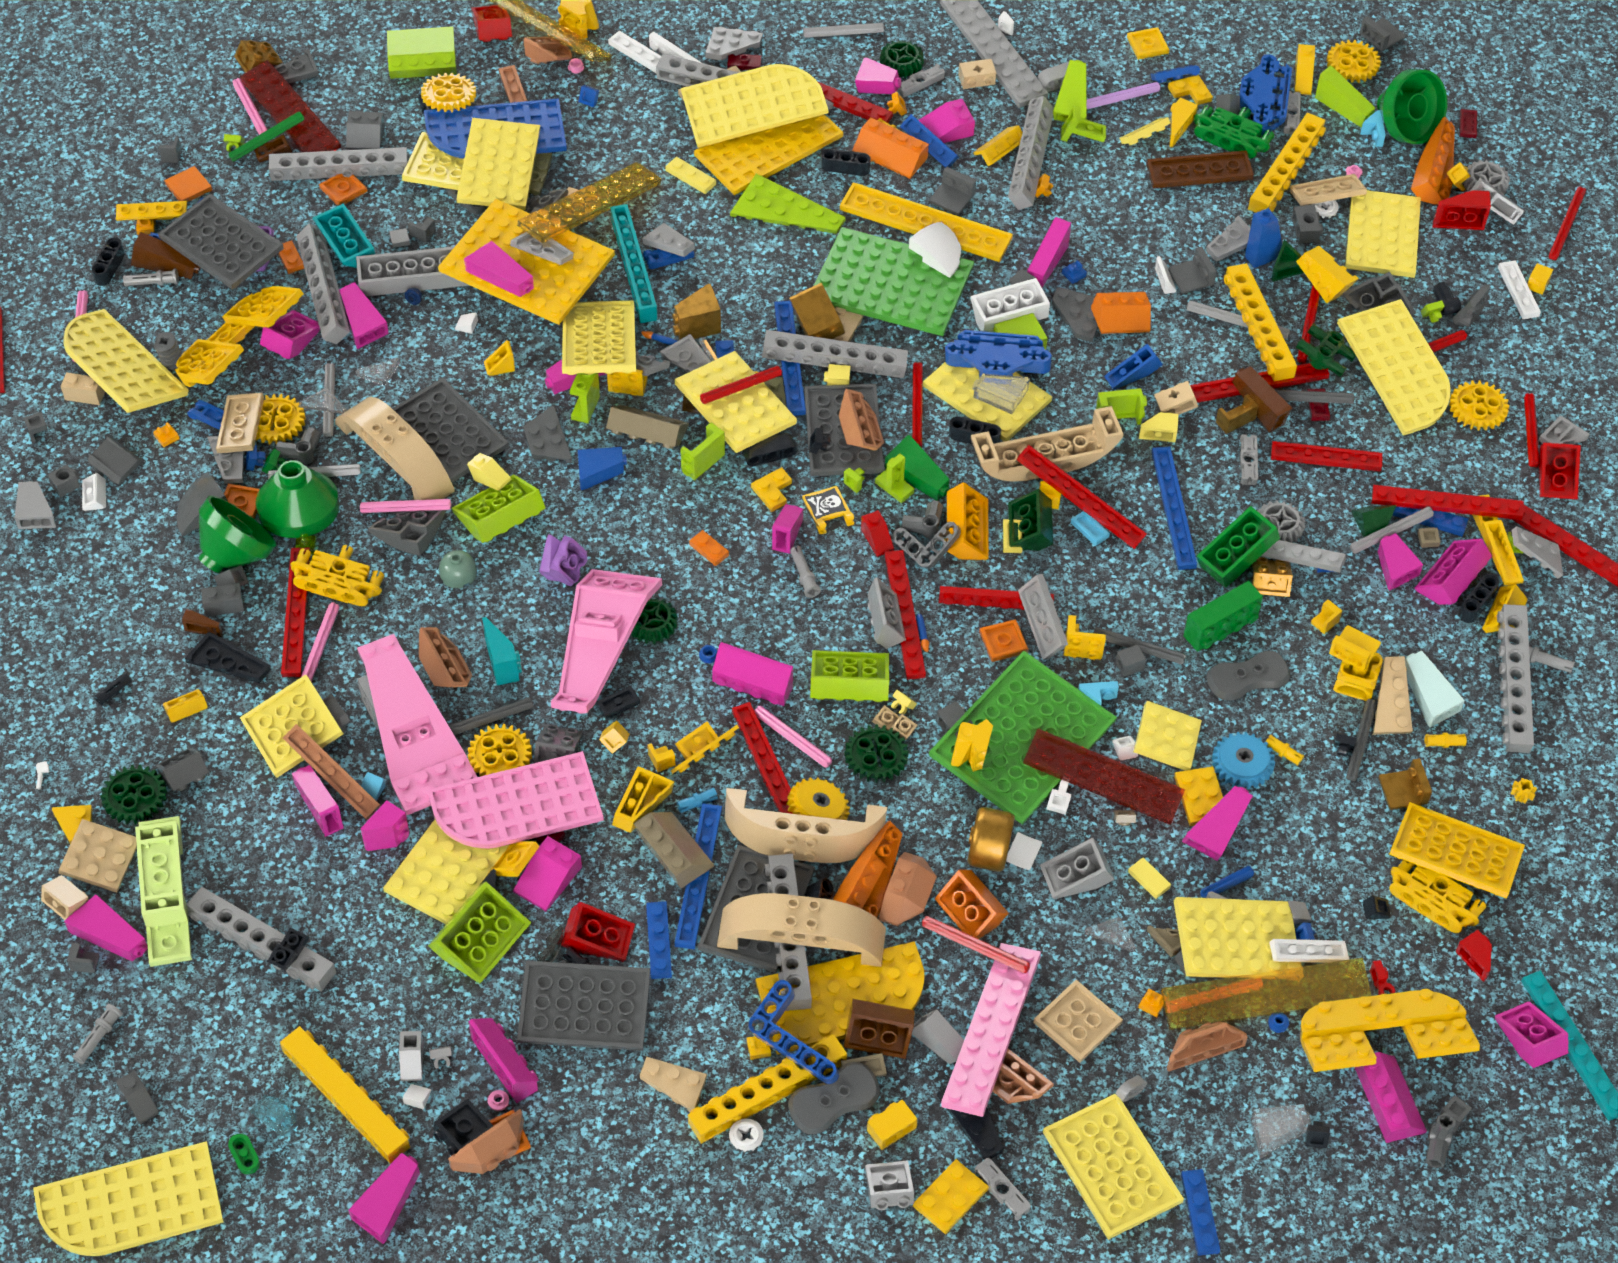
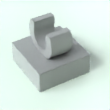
M451 1046L429 1050L430 1059H435L434 1066L436 1069L439 1068L438 1061L440 1059L446 1061L447 1067L450 1066L448 1056H452Z

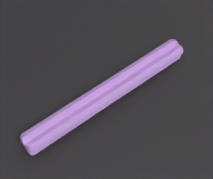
M1158 82L1089 98L1087 99V109L1159 92L1160 85Z

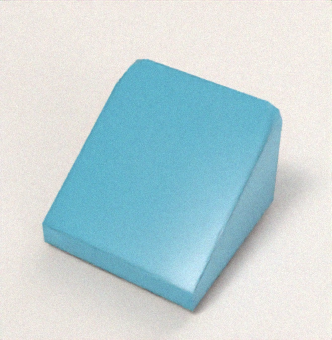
M367 772L361 787L377 801L386 785L383 778Z

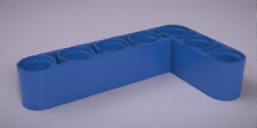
M777 981L750 1018L749 1028L758 1039L824 1083H835L839 1078V1071L832 1061L776 1025L795 996L794 989L788 981ZM783 988H788V989H789V991H788V993H787L786 995H784V996H780V995H779V992H780L781 989H783ZM769 1006H777L773 1013H767ZM763 1022L764 1028L756 1031L755 1026ZM775 1034H781V1039L778 1042H772ZM791 1046H799V1049L796 1053H789V1049ZM809 1057H816V1061L812 1065L806 1064ZM827 1068H832L833 1073L831 1076H823Z

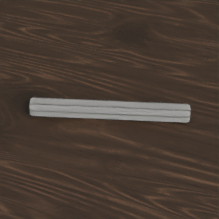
M883 23L803 28V36L805 38L884 32Z
M333 363L325 365L324 437L333 436L335 365Z
M360 464L308 467L327 477L359 475L361 473ZM277 470L268 471V479H270L271 476Z
M1426 507L1351 543L1350 549L1356 554L1379 543L1385 536L1398 534L1433 517L1434 512L1431 507Z

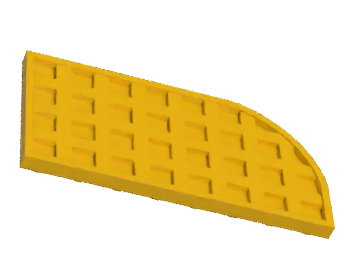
M823 114L706 145L694 150V156L735 196L748 187L756 174L768 178L842 138L843 131Z
M915 941L884 948L881 967L862 965L861 954L807 966L812 997L811 1008L785 1010L776 1025L811 1047L822 1037H829L833 1034L837 1040L845 1039L853 999L914 1010L920 1000L924 986V967ZM778 973L755 979L761 1003L774 984L779 981ZM791 985L792 988L799 987L798 985ZM769 1006L767 1013H773L777 1006ZM775 1034L772 1041L778 1042L781 1039V1034ZM791 1046L789 1052L798 1050L799 1046Z

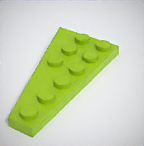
M758 174L754 176L730 212L732 217L742 216L750 220L754 218L763 220V222L786 226L796 225L804 229L806 227L814 228L816 231L834 234L839 232L846 221L844 216Z

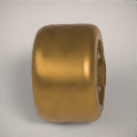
M987 807L978 809L968 842L970 844L967 859L969 865L997 872L1004 870L1015 816L1012 813Z

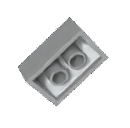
M876 577L868 592V608L872 615L871 623L875 630L874 639L877 644H881L884 648L888 649L905 641L906 637L897 594Z

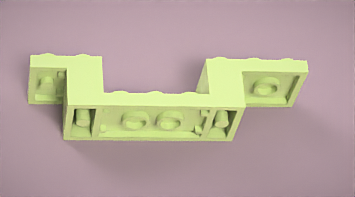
M180 817L138 822L139 827L135 828L141 911L147 931L149 965L153 967L192 960L188 909L183 894L180 855L183 854Z

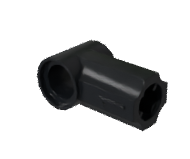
M1439 282L1433 287L1432 291L1438 301L1442 300L1445 306L1440 311L1442 316L1458 313L1461 310L1460 299L1454 297L1448 284Z

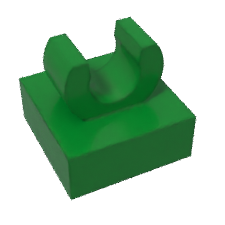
M276 449L271 451L266 458L262 469L263 472L268 474V471L272 469L278 470V464L281 465L286 462L283 458H278L280 451Z

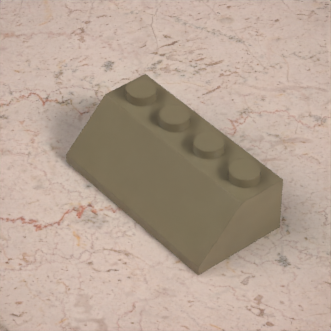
M620 404L610 408L606 428L611 429V433L629 434V438L639 439L640 437L646 439L645 442L656 444V442L663 444V447L673 449V447L680 445L689 423Z
M650 812L633 823L639 837L681 889L714 867L712 861L672 812Z

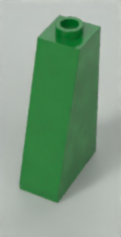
M907 435L886 456L885 469H887V463L891 458H895L898 454L905 457L904 481L934 500L938 501L942 496L945 497L947 491L950 490V479L910 435Z

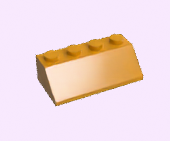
M963 482L947 491V522H954L961 528L959 538L947 552L958 559L987 560L989 559L988 498ZM949 528L950 533L954 534L953 529Z

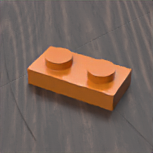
M292 240L282 243L284 249L278 255L288 274L305 269Z
M703 530L689 540V545L715 566L729 556V551Z

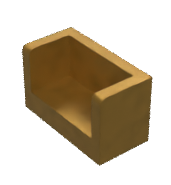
M1247 394L1244 396L1242 405L1227 413L1223 408L1218 409L1216 423L1228 434L1255 420L1258 405Z

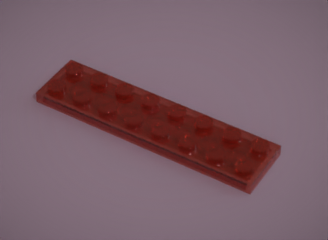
M268 60L239 76L242 83L277 123L282 122L299 111L302 113L304 121L285 131L302 152L336 151L341 148V143Z
M1037 729L1023 761L1025 765L1169 825L1173 821L1185 791L1183 788L1041 729Z

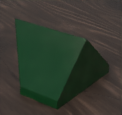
M1285 239L1273 268L1272 282L1304 273L1296 262L1302 255Z
M1397 505L1367 506L1352 510L1353 517L1363 537L1387 527Z

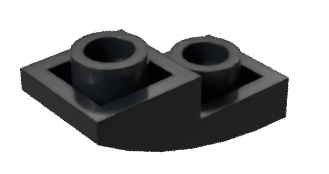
M290 927L281 944L277 943L267 962L286 971L299 956L309 937Z

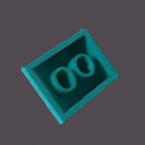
M482 617L485 642L497 686L520 681L519 673H522L519 651L514 650L513 643L489 619Z

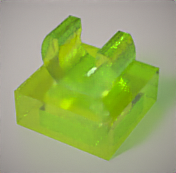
M308 533L300 534L301 538H296V548L310 547L311 555H314L316 547L315 536H308Z

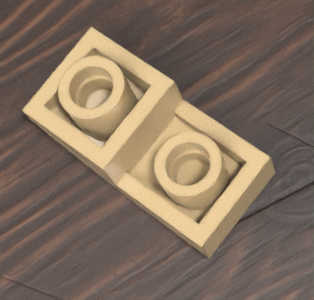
M885 705L872 721L874 724H878L880 728L886 725L887 731L893 728V734L899 732V738L904 737L905 740L908 739L918 726L905 715L901 714L898 716Z

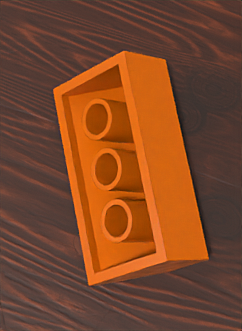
M870 117L861 128L852 151L866 153L870 156V161L911 179L928 159L929 144Z

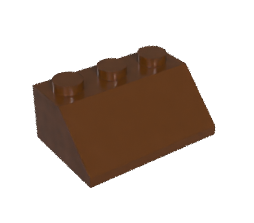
M853 999L847 1022L844 1047L906 1059L914 1027L915 1010Z

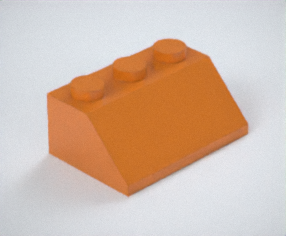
M1146 292L1096 294L1091 310L1101 334L1150 332L1151 304Z
M958 870L935 897L937 903L962 932L978 939L997 928L1009 914L972 870Z

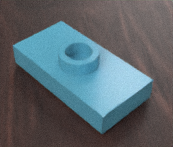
M1084 511L1071 519V524L1095 546L1110 536V533L1098 521Z

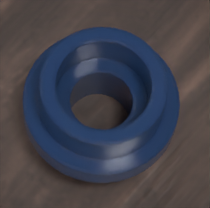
M409 288L405 292V298L410 304L418 305L421 302L422 293L417 288Z

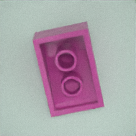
M962 98L946 102L919 119L943 143L974 136L975 120Z
M292 310L279 317L273 326L269 328L263 327L260 345L266 347L269 351L281 355L285 359H291L300 354L320 331L319 323Z
M547 836L531 858L513 892L547 912L581 870V855Z
M1530 1001L1495 1015V1020L1519 1056L1531 1067H1538L1568 1054V1033Z

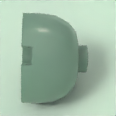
M454 550L445 554L441 559L439 576L446 586L463 588V585L473 583L477 576V567L469 553L462 550Z

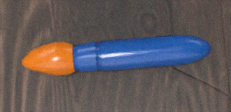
M652 331L641 332L647 339H653L668 345L678 341L653 333Z
M918 613L916 615V622L921 639V647L925 652H928L929 641L924 619Z

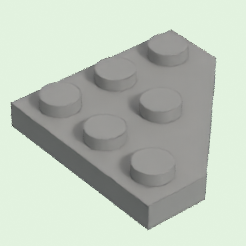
M714 27L705 52V58L724 60L730 54L736 56L745 53L748 48H759L763 39V33Z

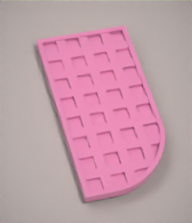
M583 751L427 790L434 818L439 827L457 842L476 848H497L604 821Z

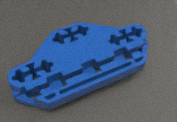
M1270 54L1262 56L1260 65L1242 78L1239 92L1240 108L1246 107V109L1249 108L1253 112V121L1263 125L1261 135L1266 130H1270V133L1285 122L1292 68L1288 64L1283 67L1280 66V61H1276L1277 58ZM1266 68L1269 70L1268 75L1265 74ZM1279 71L1284 74V78L1275 77V72L1278 73ZM1276 86H1280L1279 89L1282 90V94L1272 93V91L1276 89ZM1246 89H1249L1248 96L1246 95ZM1275 102H1278L1277 106H1280V110H1272L1270 107ZM1260 115H1263L1262 122L1259 121ZM1272 119H1278L1277 123L1268 126V122H1272Z
M964 330L958 334V340L948 343L945 347V362L947 365L966 368L975 367L979 370V379L986 383L1008 384L1013 380V373L1017 372V370L1026 373L1045 374L1051 369L1052 355L1048 350H1044L1043 341L1034 335Z

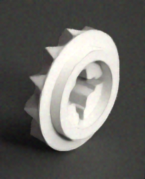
M1335 200L1311 204L1315 205L1316 212H1319V216H1322V218L1336 216L1339 208Z
M752 1119L738 1120L730 1128V1143L735 1146L736 1150L740 1149L744 1152L748 1150L754 1151L756 1147L761 1145L763 1129L759 1123ZM750 1132L751 1139L746 1138L742 1141L743 1135L741 1133L747 1134Z

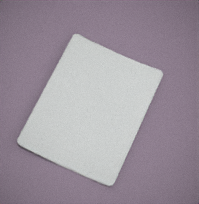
M1018 832L1007 854L1006 861L1030 870L1042 845V841Z

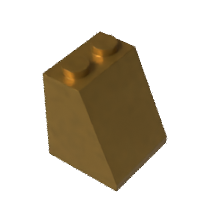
M822 283L789 298L797 320L806 336L834 339L845 333L842 322Z
M711 284L705 285L674 306L675 313L672 314L675 325H673V332L675 336H678L679 340L689 334L694 339L721 333V309Z

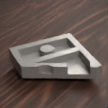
M1560 415L1540 436L1538 441L1541 443L1576 444L1587 440L1590 434Z

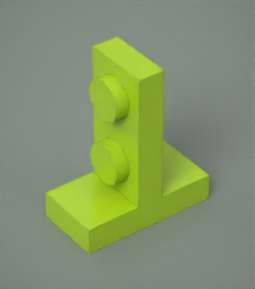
M1074 106L1061 127V140L1067 142L1071 134L1074 133L1104 142L1106 139V126L1080 118L1081 107Z
M898 454L895 458H891L888 461L887 469L875 478V483L900 503H903L914 494L915 488L904 481L905 457Z

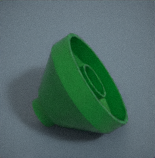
M1423 69L1405 70L1398 74L1385 92L1379 96L1377 109L1380 110L1390 135L1397 141L1407 144H1423L1429 141L1442 118L1446 117L1447 113L1446 89L1441 79L1435 73Z
M296 460L282 463L271 478L260 488L256 496V509L262 526L269 532L286 538L307 537L321 532L336 519L340 507L337 488L332 480Z
M209 495L199 508L200 549L203 552L198 559L216 573H221L224 567L230 569L266 559L277 545L272 535L261 524L222 498Z

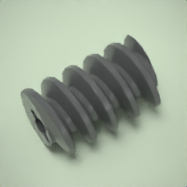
M163 332L158 334L154 343L155 350L162 365L169 371H173L178 368L176 362L181 357L182 352L172 333Z

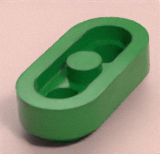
M245 1134L232 1136L228 1142V1147L238 1169L246 1175L255 1173L259 1169L260 1161L248 1136ZM239 1145L244 1146L242 1149H237ZM247 1163H253L251 1166L246 1167Z

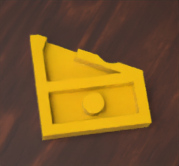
M91 805L52 808V812L70 844L81 820L84 819L92 822L93 808Z

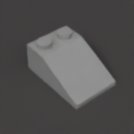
M1094 838L1040 864L1053 899L1098 889L1115 880L1103 849Z

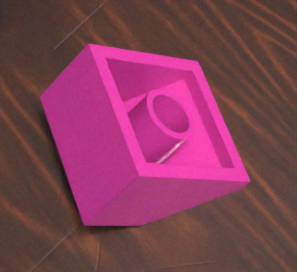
M386 800L361 827L365 849L373 851L394 848L401 842H404L410 833L406 812Z

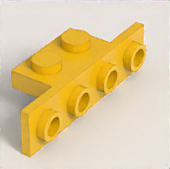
M187 201L116 204V221L143 219L171 220L179 218L187 212Z
M707 721L676 742L675 745L686 760L671 770L672 774L676 771L682 773L690 767L688 763L693 759L695 762H698L705 757L704 752L709 749L712 752L721 746L719 741L722 739L728 741L736 735L734 731L739 726H734L718 737Z

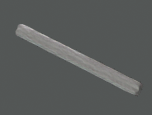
M1195 301L1188 302V311L1248 328L1247 324L1242 320V315ZM1278 326L1283 338L1287 339L1290 329Z

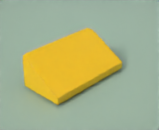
M199 689L163 703V707L172 723L208 708L205 698Z

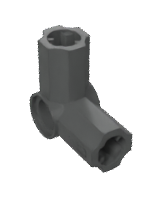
M309 427L304 431L301 441L296 444L278 442L276 450L280 451L279 458L298 460L303 465L311 464L314 461V451L320 440L321 433L315 428Z
M932 500V502L927 504L924 517L903 515L901 528L909 532L922 533L925 538L933 539L939 531L944 505L939 501Z
M1444 1112L1437 1117L1435 1123L1430 1125L1427 1138L1429 1145L1425 1161L1430 1167L1439 1168L1445 1165L1447 1149L1450 1146L1453 1130L1456 1125V1120L1453 1119L1452 1114Z

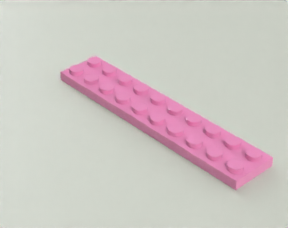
M1004 943L1000 944L999 949L1028 961L1030 969L1027 973H1022L994 960L941 1101L943 1108L984 1116L1041 958L1040 951Z

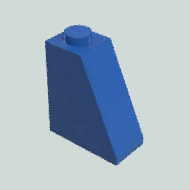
M622 447L578 450L581 490H586L624 473L623 465H627L626 454L622 453Z

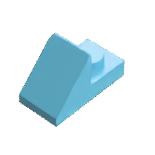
M1377 110L1363 122L1360 133L1361 135H1372V140H1375L1376 147H1383L1386 135L1380 110Z
M1118 681L1081 683L1078 687V690L1100 706L1101 699L1111 700L1117 698L1119 689Z

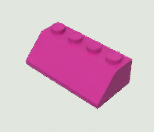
M1483 539L1453 541L1417 584L1415 590L1439 605L1454 604L1457 602L1458 597L1468 588L1472 580L1478 576L1481 569L1487 565L1492 554Z
M721 642L712 669V682L720 686L733 688L737 692L750 694L755 698L765 699L772 704L784 706L793 689V666Z
M492 1018L469 1020L473 1043L513 1100L518 1103L538 1091L537 1082L539 1080L533 1070L529 1071L526 1067L527 1062L523 1055L516 1053L515 1044L511 1039L507 1040L504 1036L505 1031L501 1024H496Z
M1376 1052V1064L1355 1067L1386 1143L1427 1132L1395 1056Z

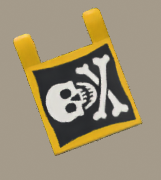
M837 486L802 496L820 535L826 533L825 521L840 516L844 517L847 526L854 525V515L849 510Z

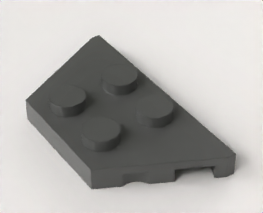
M551 406L523 426V432L532 459H546L548 461L561 459L566 460V463H572V457L554 406Z

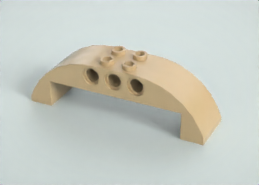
M367 397L336 418L335 424L346 435L352 431L356 432L412 486L414 500L444 499L455 492L446 470L430 446L403 418L382 400L375 397Z
M1112 406L1095 409L1092 424L993 444L989 431L971 435V441L984 471L996 479L1013 482L1039 478L1017 461V457L1028 445L1067 473L1096 462L1108 454L1123 438L1122 429Z
M727 788L724 819L728 828L748 848L768 856L793 854V860L818 863H841L860 857L886 822L887 807L867 805L865 822L747 809V790Z
M754 894L738 898L723 908L717 947L738 950L739 938L854 951L861 952L862 965L881 967L886 927L869 912L847 903L787 894Z

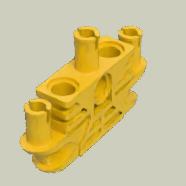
M347 545L342 546L339 557L315 550L309 565L307 563L311 552L306 550L304 555L305 549L303 548L300 549L296 561L290 564L296 576L293 579L296 587L361 607L368 604L369 598L381 594L382 589L380 585L384 574L380 571L377 577L378 570L373 571L368 583L370 566L350 560L354 549L349 546L348 550H346Z
M1402 860L1398 867L1391 868L1393 883L1390 885L1389 890L1392 895L1403 901L1406 905L1453 933H1460L1462 927L1479 924L1478 917L1485 910L1486 904L1482 901L1479 906L1478 904L1481 900L1475 899L1469 910H1466L1465 908L1470 903L1473 892L1455 882V879L1417 866L1410 875L1409 871L1415 864L1408 863L1405 860Z

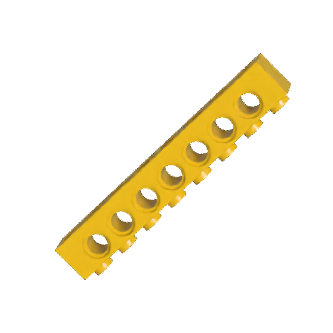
M1306 113L1250 197L1248 210L1255 213L1267 208L1271 212L1275 210L1277 201H1280L1283 197L1284 190H1288L1291 179L1296 178L1298 169H1301L1305 163V158H1309L1312 148L1318 144L1319 137H1323L1326 131V127H1324L1325 119Z
M1247 263L1227 267L1224 283L1228 285L1230 295L1236 302V308L1240 310L1242 320L1247 324L1249 335L1253 337L1255 347L1260 351L1261 360L1265 362L1268 374L1272 376L1274 381L1294 378L1297 364Z
M834 1034L829 1037H822L815 1045L811 1046L812 1049L832 1061L837 1068L841 1066V1061L847 1060V1053ZM786 1057L780 1064L775 1067H768L757 1077L752 1076L744 1084L730 1088L726 1094L712 1098L708 1104L692 1109L688 1114V1124L702 1144L731 1128L738 1120L749 1118L818 1078L805 1069L799 1068V1065ZM809 1057L806 1064H814L816 1057ZM827 1068L823 1076L833 1071V1069ZM788 1075L789 1078L783 1079L780 1076ZM770 1085L771 1088L764 1089L762 1086ZM752 1095L753 1098L746 1099L744 1098V1096ZM733 1105L735 1108L727 1109L726 1106ZM710 1115H714L717 1118L711 1120L707 1117Z

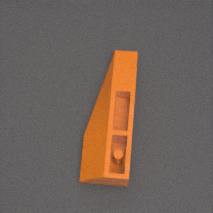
M1446 117L1442 118L1429 139L1417 165L1411 186L1413 193L1417 197H1421L1422 202L1438 205L1439 201L1449 198L1453 185L1447 172L1454 166L1455 128L1453 123Z
M887 821L865 848L833 898L835 901L859 907L876 918L882 907L903 835L891 821Z

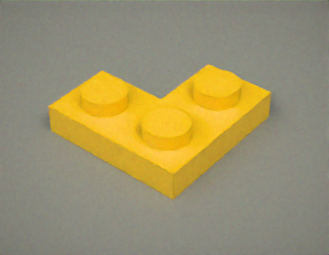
M1199 75L1168 83V89L1174 98L1190 95L1197 105L1212 102L1213 96Z
M781 467L752 482L751 488L768 509L773 512L787 504V499L779 490L791 485L792 479Z

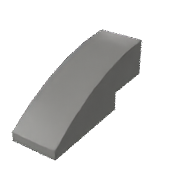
M1479 178L1471 189L1490 191L1491 210L1513 225L1524 212L1521 207L1482 178Z

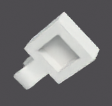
M1061 779L1059 789H1052L1047 810L1066 815L1071 799V794L1066 793L1069 780Z

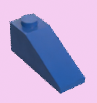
M1146 344L1104 375V377L1115 390L1149 376L1163 364L1151 347Z

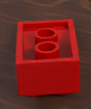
M504 4L471 8L479 40L489 42L492 39L506 40L508 37H512L511 20Z
M1471 190L1439 201L1432 228L1484 230L1491 209L1490 191Z
M1543 442L1540 446L1539 454L1540 497L1578 499L1581 445Z
M579 902L570 911L561 946L565 948L573 947L578 953L624 962L626 961L635 924Z

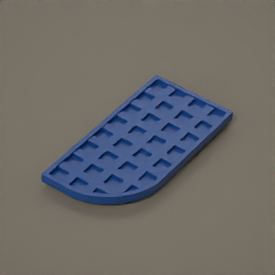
M559 98L467 106L466 109L461 107L460 111L454 109L453 112L450 110L444 112V109L437 111V109L424 110L426 134L429 140L442 152L457 158H465L472 118L540 125L536 154L567 151Z

